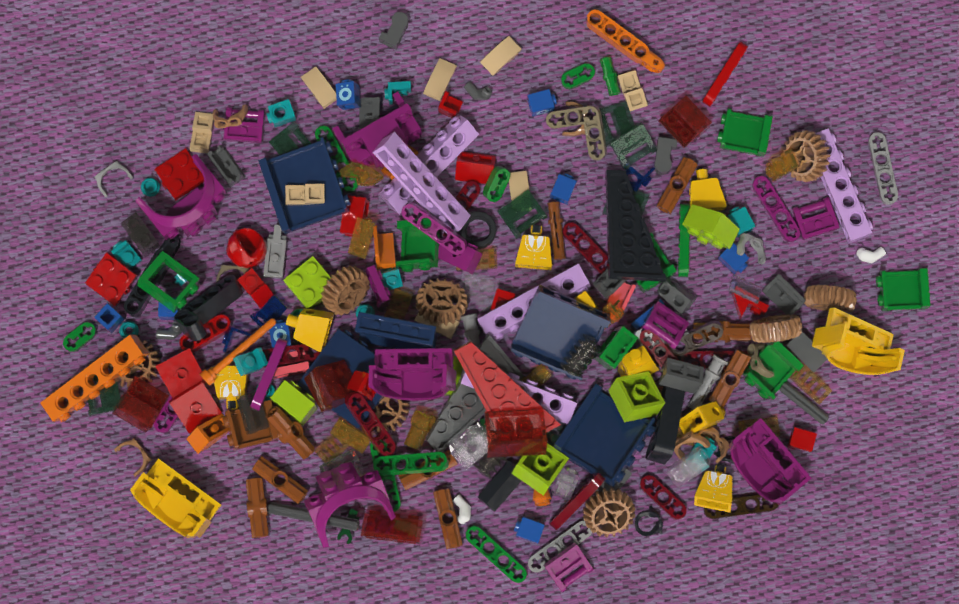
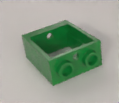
M162 251L140 276L137 286L175 313L178 308L181 310L188 301L186 298L190 294L193 296L199 289V277ZM165 264L190 282L175 300L151 282Z
M624 326L616 327L593 356V359L607 370L615 369L638 337Z

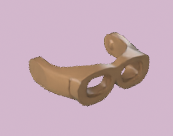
M566 102V103H565L566 106H575V107H582V106H583V105H581V104H579V103H576V102ZM584 124L575 132H562V136L585 135Z
M244 104L241 111L230 116L229 119L219 117L218 110L214 109L213 120L215 127L226 128L241 125L248 113L247 105Z
M714 427L703 429L698 433V435L707 436L716 441L721 455L715 462L721 461L730 448L729 443L724 438H719L720 434Z
M689 431L682 439H676L674 452L684 462L687 460V456L680 450L682 444L700 443L705 448L710 447V442L703 436Z
M136 438L121 443L114 451H120L126 445H133L141 451L143 464L133 474L136 477L146 469L152 459Z

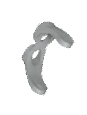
M118 161L94 177L99 190L105 198L107 194L102 189L101 183L108 171L120 169L125 171L130 179H133L130 172L123 165L119 164Z
M741 234L737 244V254L740 256L744 254L745 243L749 241L751 246L757 251L758 263L763 265L766 262L763 240L750 234Z

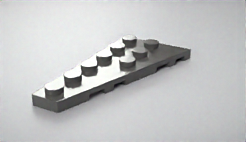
M487 334L479 349L507 375L510 372L520 376L519 380H522L525 376L494 339ZM458 382L456 391H453L425 438L436 452H443L487 412L474 388Z

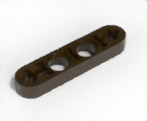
M711 321L684 333L680 341L685 344V348L681 351L675 348L672 351L677 357H680L718 340L723 335V325L719 321ZM712 326L719 328L718 334L714 332L709 333L708 339H706V334L703 330H706V333L711 331ZM696 333L703 337V340L699 343L692 340V336ZM658 346L655 348V352L657 355L659 354V350H662L663 352L666 351L665 348L662 346Z
M760 495L732 498V502L737 506L735 513L724 511L725 515H721V511H717L715 516H712L710 512H707L709 508L704 507V515L709 519H719L770 512L778 508L779 505L775 503L772 505V508H769V505H762L763 509L760 510L758 498H762L761 502L767 500ZM747 500L755 501L756 508L750 511L746 508L745 503Z

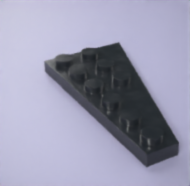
M606 170L609 279L665 282L667 277L662 271L660 259L654 250V244L644 218L642 219L639 211L640 207L634 198L633 189L626 171Z

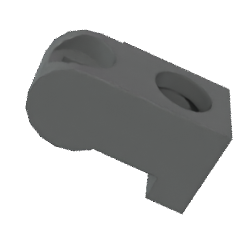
M397 12L392 16V24L387 34L382 32L379 37L380 43L397 50L408 28V17L405 13Z
M658 138L654 170L657 174L666 175L670 171L672 166L670 154L671 150H676L677 139Z
M667 278L657 290L659 295L681 314L688 311L697 299L696 296L692 293L689 294L670 278Z

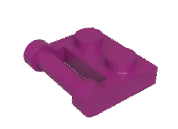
M227 107L225 119H229L230 116L241 110ZM248 110L245 118H257V123L242 122L241 125L224 128V141L262 143L265 110Z
M829 197L822 198V201L807 206L792 208L802 240L840 228ZM822 208L826 209L825 213L802 219L801 215Z
M374 265L368 267L365 274L370 281L369 285L377 300L378 310L389 306L390 293L388 288L382 284L381 280L383 278L380 270H376Z
M657 301L642 328L646 331L650 330L669 343L672 349H675L689 322ZM653 321H654L655 323H657L659 326H661L662 328H664L665 330H667L668 332H670L672 335H674V337H672L671 335H669L668 333H666L664 330H662L661 328H659L658 326H656L655 324H653Z
M575 542L543 565L562 593L567 590L566 587L587 572L590 573L594 570ZM582 563L583 566L581 568L576 570L563 581L560 580L562 577H564L566 574H568L570 571H572Z

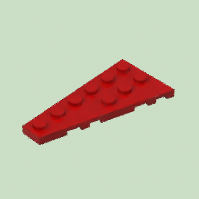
M472 341L454 350L509 452L561 425Z

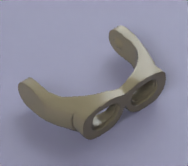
M221 265L216 283L220 281L221 276L228 270L237 269L245 273L249 268Z
M750 344L747 348V353L752 358L750 362L751 369L766 378L773 377L774 372L767 370L758 357V350H761L766 344Z

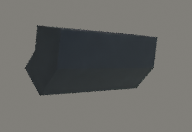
M511 461L505 464L478 496L479 500L494 512L521 482L519 478L511 474L516 467Z

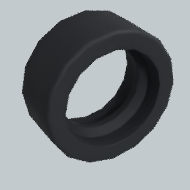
M480 211L472 212L460 230L461 236L467 243L477 246L478 249L486 248L495 239V222L487 213ZM478 219L486 222L489 226L487 238L483 241L472 240L467 234V227L470 222Z

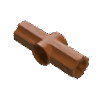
M683 157L656 206L664 213L671 215L698 166L695 161ZM679 182L682 188L677 190L673 188L672 183Z
M719 321L724 328L722 337L718 339L719 341H725V343L731 341H751L750 324H731L728 321ZM693 323V329L706 323ZM712 326L711 331L706 333V330H703L706 334V339H708L709 333L714 332L718 334L719 328ZM696 333L693 335V340H703V337Z
M735 350L728 365L721 372L720 379L711 393L709 401H716L720 407L724 408L734 388L738 386L740 377L748 365L751 356L741 350ZM733 374L735 376L734 380L726 382L725 378L727 375Z
M278 406L273 407L265 417L278 430V438L282 443H289L302 459L308 458L314 452L315 447L303 435V427L299 422H292Z
M451 450L444 452L449 459V466L444 470L446 471L458 464ZM440 457L439 460L435 463H437V465L439 466L440 463L444 461ZM425 461L416 467H423L425 465ZM444 471L433 472L431 475H425L424 473L398 475L406 491L426 480L434 478Z
M263 456L258 459L252 468L255 473L298 505L309 492ZM277 476H285V483L283 485L275 483Z
M263 478L247 479L248 500L246 505L248 518H250L252 538L269 536L268 511L266 508L267 499L264 495Z
M450 489L433 492L446 550L463 546ZM451 514L454 518L453 522L445 524L442 521L443 516Z

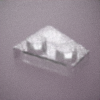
M463 270L459 282L460 288H464L465 294L485 314L489 313L500 280L476 272L471 274Z

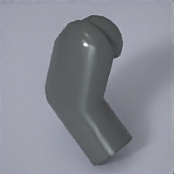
M471 81L464 86V89L474 100H488L491 97L492 90L489 87L477 89Z
M174 321L168 330L157 329L156 339L174 340L182 331L177 322Z

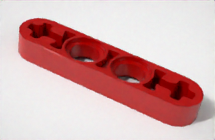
M740 41L703 99V103L709 107L712 106L723 85L727 82L749 46Z

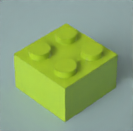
M693 204L682 224L688 229L687 232L697 237L696 240L704 245L710 243L718 249H722V247L731 249L740 230L723 213Z
M312 256L283 281L304 308L314 309L323 302L321 300L323 297L321 293L324 291L323 286L327 285L326 280H330L331 277Z
M649 371L618 377L608 390L624 423L657 416L665 404Z
M284 380L270 397L275 405L302 426L318 409L315 405V399L308 393L303 395L300 387L293 381L288 383Z
M537 437L511 474L544 496L569 458Z

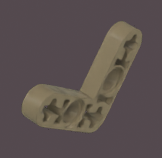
M589 105L556 110L547 115L546 123L550 128L556 129L584 124L589 156L593 160H601L606 156L607 147L602 116L597 106ZM590 109H592V112H596L593 119L591 116L583 117L582 115L590 112ZM570 112L577 113L578 120L576 122L569 120ZM554 115L556 118L564 116V120L558 121L557 125H555V122H551V118ZM591 128L599 130L598 138H593L590 135ZM601 140V143L597 144L598 149H602V153L599 156L593 152L596 149V143L592 145L591 142Z

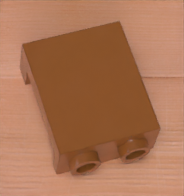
M271 400L264 401L259 411L250 407L225 411V416H222L225 428L228 427L230 435H227L229 446H233L234 451L279 440L278 430L265 417L273 408Z

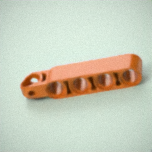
M594 9L588 13L586 24L590 30L650 72H662L665 68L664 61L649 50L645 43L601 11ZM592 17H597L600 20V22L595 24L592 23L590 19ZM607 28H612L615 31V33L609 35L605 32V30ZM622 39H627L630 42V44L624 46L620 43V41ZM641 50L645 53V55L643 57H639L635 54V52Z

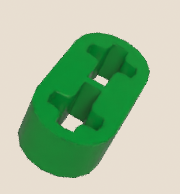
M582 64L565 72L562 75L561 84L565 89H574L591 81L594 78L595 69L590 64ZM583 69L591 70L589 77L586 75L579 76L583 73ZM567 76H569V78L577 77L573 80L572 85H570L569 83H565Z
M503 166L495 167L487 180L483 195L491 202L500 200L510 180V172Z
M89 322L78 326L64 338V348L69 352H76L96 336L95 326ZM85 327L88 329L92 327L90 331L92 334L90 336L87 334L82 337L80 336L85 332ZM79 337V340L75 342L76 347L73 348L72 346H70L68 348V345L70 344L68 340H75Z

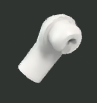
M882 247L873 252L865 250V248H859L856 254L861 261L874 263L886 255V252Z
M459 494L454 498L453 502L460 508L457 521L460 524H465L471 518V506Z

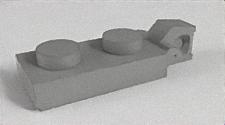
M274 225V234H269V238H267L264 277L283 279L287 240L286 236H282L280 225Z

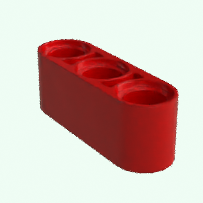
M218 315L206 322L203 326L211 334L206 339L202 338L201 340L194 341V345L190 348L192 353L227 334L232 328L230 319L225 315ZM220 321H227V326L224 329L218 328ZM183 335L179 341L183 351L187 349L184 347V343L190 339L186 335Z

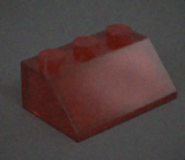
M528 409L485 412L487 458L545 455L547 436L544 410Z
M370 510L369 514H364L361 529L362 538L420 545L423 520H419V516L408 515V518H400V514L394 513L396 517L391 520L389 515L383 516L379 511Z

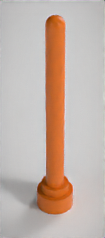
M274 318L268 320L212 369H205L199 375L209 386L215 382L214 379L217 378L216 375L233 361V358L242 354L276 324V320Z

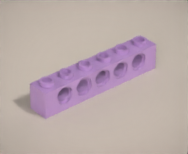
M457 114L436 134V137L430 143L423 147V150L417 157L437 177L479 133L466 118ZM396 178L385 185L379 193L386 204L399 215L406 203L415 200Z
M828 128L817 132L816 135H822L821 140H826L825 147H830L831 156L827 160L830 162L829 165L832 164L837 167V172H831L828 165H826L828 170L823 172L821 180L847 242L850 244L870 236L873 226L871 221L866 219L864 204L858 200V190L850 181V171L842 162L844 160L841 150H837L835 135L830 133ZM842 182L845 188L840 190L836 187L835 183ZM844 199L850 200L851 203H852V206H851V207H846V206L843 204V200H844ZM850 217H857L859 224H853L850 221Z
M395 132L383 138L372 153L426 211L455 232L461 230L471 215Z
M579 264L540 284L570 298L580 295L584 291L588 292V288L591 287ZM571 282L574 284V287L571 290H565L564 285ZM539 285L478 318L477 320L485 335L489 334L495 342H498L504 338V334L516 332ZM516 310L523 311V315L520 318L513 317V313ZM504 319L506 324L504 327H497V321Z
M463 369L459 382L474 388ZM509 372L508 376L518 385H521L531 397L536 392L541 394V399L538 403L556 420L569 424L577 402L573 401V396L562 393V396L555 394L556 390L547 386L544 389L537 387L538 383L528 379L526 382L519 380L520 376ZM557 399L559 401L558 407L551 409L550 402Z

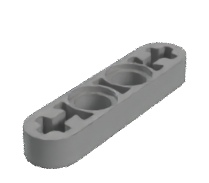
M873 133L868 140V146L879 196L883 204L892 205L898 199V191L887 141L882 133ZM875 137H877L878 140H882V142L879 144L880 150L884 148V151H878L874 153V150L876 151L878 149L877 144L872 142L874 141ZM878 155L884 156L886 163L883 165L878 164L876 157ZM881 174H888L890 181L883 183L880 180ZM892 185L889 188V193L894 195L891 201L884 197L887 194V189H882V187Z
M585 521L578 522L531 556L528 561V568L534 573L543 571L545 569L543 566L545 560L540 564V569L537 567L532 568V560L538 561L541 559L542 556L539 554L542 552L548 561L552 558L547 556V549L550 547H555L558 554L565 550L567 546L562 542L565 536H571L577 545L587 539L592 534L590 528L587 530L588 534L582 533L578 536L581 538L579 541L571 533L572 530H575V533L580 530V525L586 526Z

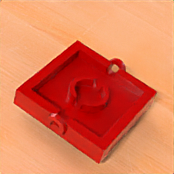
M186 148L154 169L162 180L161 184L165 190L168 189L175 201L204 183L203 174L193 163L194 160Z
M106 252L101 261L96 264L97 266L93 269L94 271L85 284L112 305L117 306L123 296L130 292V286L138 274L112 254Z

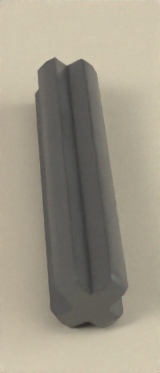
M785 382L779 390L820 424L823 425L827 422L829 416L790 384Z

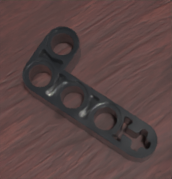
M227 275L178 311L174 319L184 335L192 341L201 340L207 334L203 325L241 297L243 289L234 275Z
M664 386L661 394L665 404L657 415L653 440L650 442L645 456L646 460L663 465L671 458L675 449L685 391Z

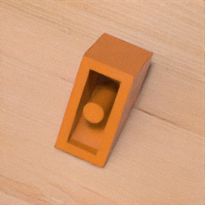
M223 414L198 426L187 437L186 440L197 454L211 447L229 432L228 427H224Z

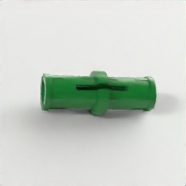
M605 57L600 59L604 75L603 81L606 82L609 96L620 94L621 91L617 82L618 75L614 70L612 58Z

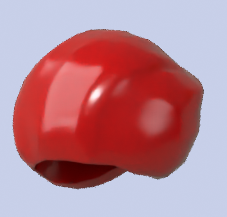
M250 228L236 229L229 237L226 247L227 256L235 265L241 268L258 266L264 261L267 252L264 237L256 230Z

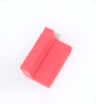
M624 282L610 295L603 312L610 314L612 320L619 322L636 285L633 284L631 286Z
M302 349L300 350L302 354L301 359H305L304 355L307 354V352H303ZM288 352V359L295 360L298 357V352ZM309 362L278 366L273 379L305 373L310 368Z

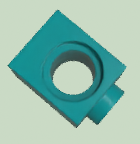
M289 99L267 106L269 112L266 113L270 124L274 123L275 128L296 121ZM278 111L285 112L282 118L275 116Z
M738 206L729 211L730 214L727 218L740 229L736 236L737 238L741 234L755 229L756 226L746 207L740 209Z

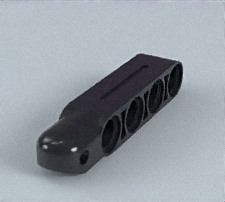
M178 234L172 239L164 240L160 248L152 256L143 273L162 251L174 258L180 248L181 235ZM165 264L158 272V276L152 279L151 282L158 287L170 267ZM138 281L124 303V309L131 317L140 316L152 298L148 293L146 295H139L141 288L137 286ZM131 304H138V309L135 312L129 311Z

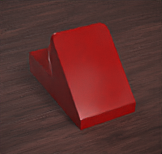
M250 268L237 279L260 309L276 298L253 268Z
M736 288L732 292L739 319H741L747 307L750 308V312L758 316L766 313L769 305Z
M354 371L347 388L372 401L376 392L369 388V374Z

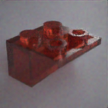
M684 96L658 120L683 148L696 141L712 124L687 96Z
M345 360L315 367L304 378L321 412L344 404L346 396L350 392H355L347 388L352 373Z
M135 376L121 396L112 414L146 433L152 428L169 395Z

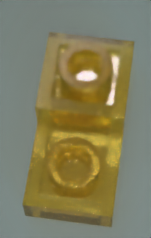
M792 150L784 151L779 157L770 160L765 165V171L772 182H775L795 170L798 164Z

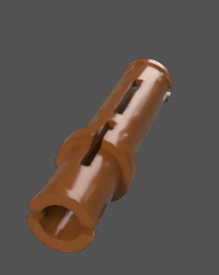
M559 202L547 203L549 210L548 225L551 228L554 260L566 259L562 232L563 219L560 215ZM554 214L556 216L557 229L555 228ZM556 233H558L559 248H558V245H557V236H556Z

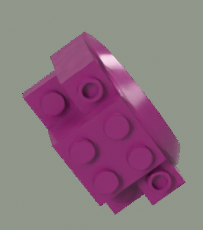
M399 92L392 94L398 109L345 138L338 125L332 128L334 136L356 172L358 170H365L370 165H375L376 169L378 167H385L372 152L381 140L391 133L395 132L407 146L409 142L418 140L420 135H422L421 128L413 117L408 103L405 104ZM364 144L366 149L360 148L361 145Z
M197 154L191 157L194 160L193 163L203 174L204 187L200 189L197 187L170 208L166 216L154 212L140 197L135 200L165 240L177 236L180 229L187 237H194L199 234L202 226L205 224L210 225L217 219L215 216L218 213L212 204H217L225 198V189Z
M375 349V365H369V388L384 397L410 401L437 399L444 396L448 391H456L453 349Z
M761 418L729 444L731 458L739 473L760 496L770 502L780 505L812 479Z
M352 462L341 464L339 467L324 471L320 475L315 476L321 493L304 500L323 548L329 547L325 531L329 517L337 508L353 500L363 498L376 500L383 505L391 520L396 517L378 471L367 472L359 477Z

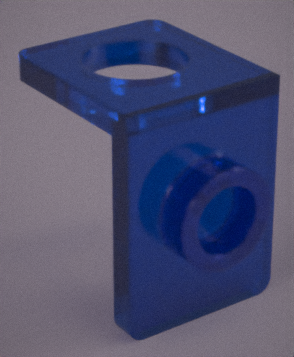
M633 167L626 171L627 176L633 174L637 177V182L630 181L635 192L642 186L646 187L651 182L652 178L650 176L655 168L652 167L644 177Z
M273 295L260 311L251 314L250 317L261 327L271 318L278 320L287 307L276 295ZM258 317H260L261 319H263V321H264L265 323H262V322L258 319Z
M231 327L230 332L225 333L222 341L225 344L223 352L226 353L233 331L249 337L252 334Z

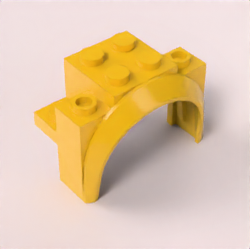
M835 307L829 308L826 326L815 329L812 347L821 350L822 354L834 366L845 371L865 375H880L901 370L905 351L901 348L891 349L894 334Z
M160 459L155 462L147 474L143 472L130 489L137 502L147 511L186 538H194L196 536L200 538L212 523L211 519L222 506Z

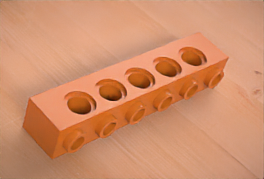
M129 335L40 403L53 422H64L71 417L70 413L74 410L82 409L86 405V401L98 397L101 394L99 391L103 388L107 389L116 383L115 379L119 376L124 377L131 371L130 368L132 366H138L146 360L144 357L149 352L137 335ZM125 352L128 354L127 362L123 360ZM109 364L113 365L112 373L108 371ZM95 375H97L98 377L97 384H94L93 378ZM80 386L83 388L82 396H80L78 393V389ZM65 398H67L69 402L67 407L64 406Z

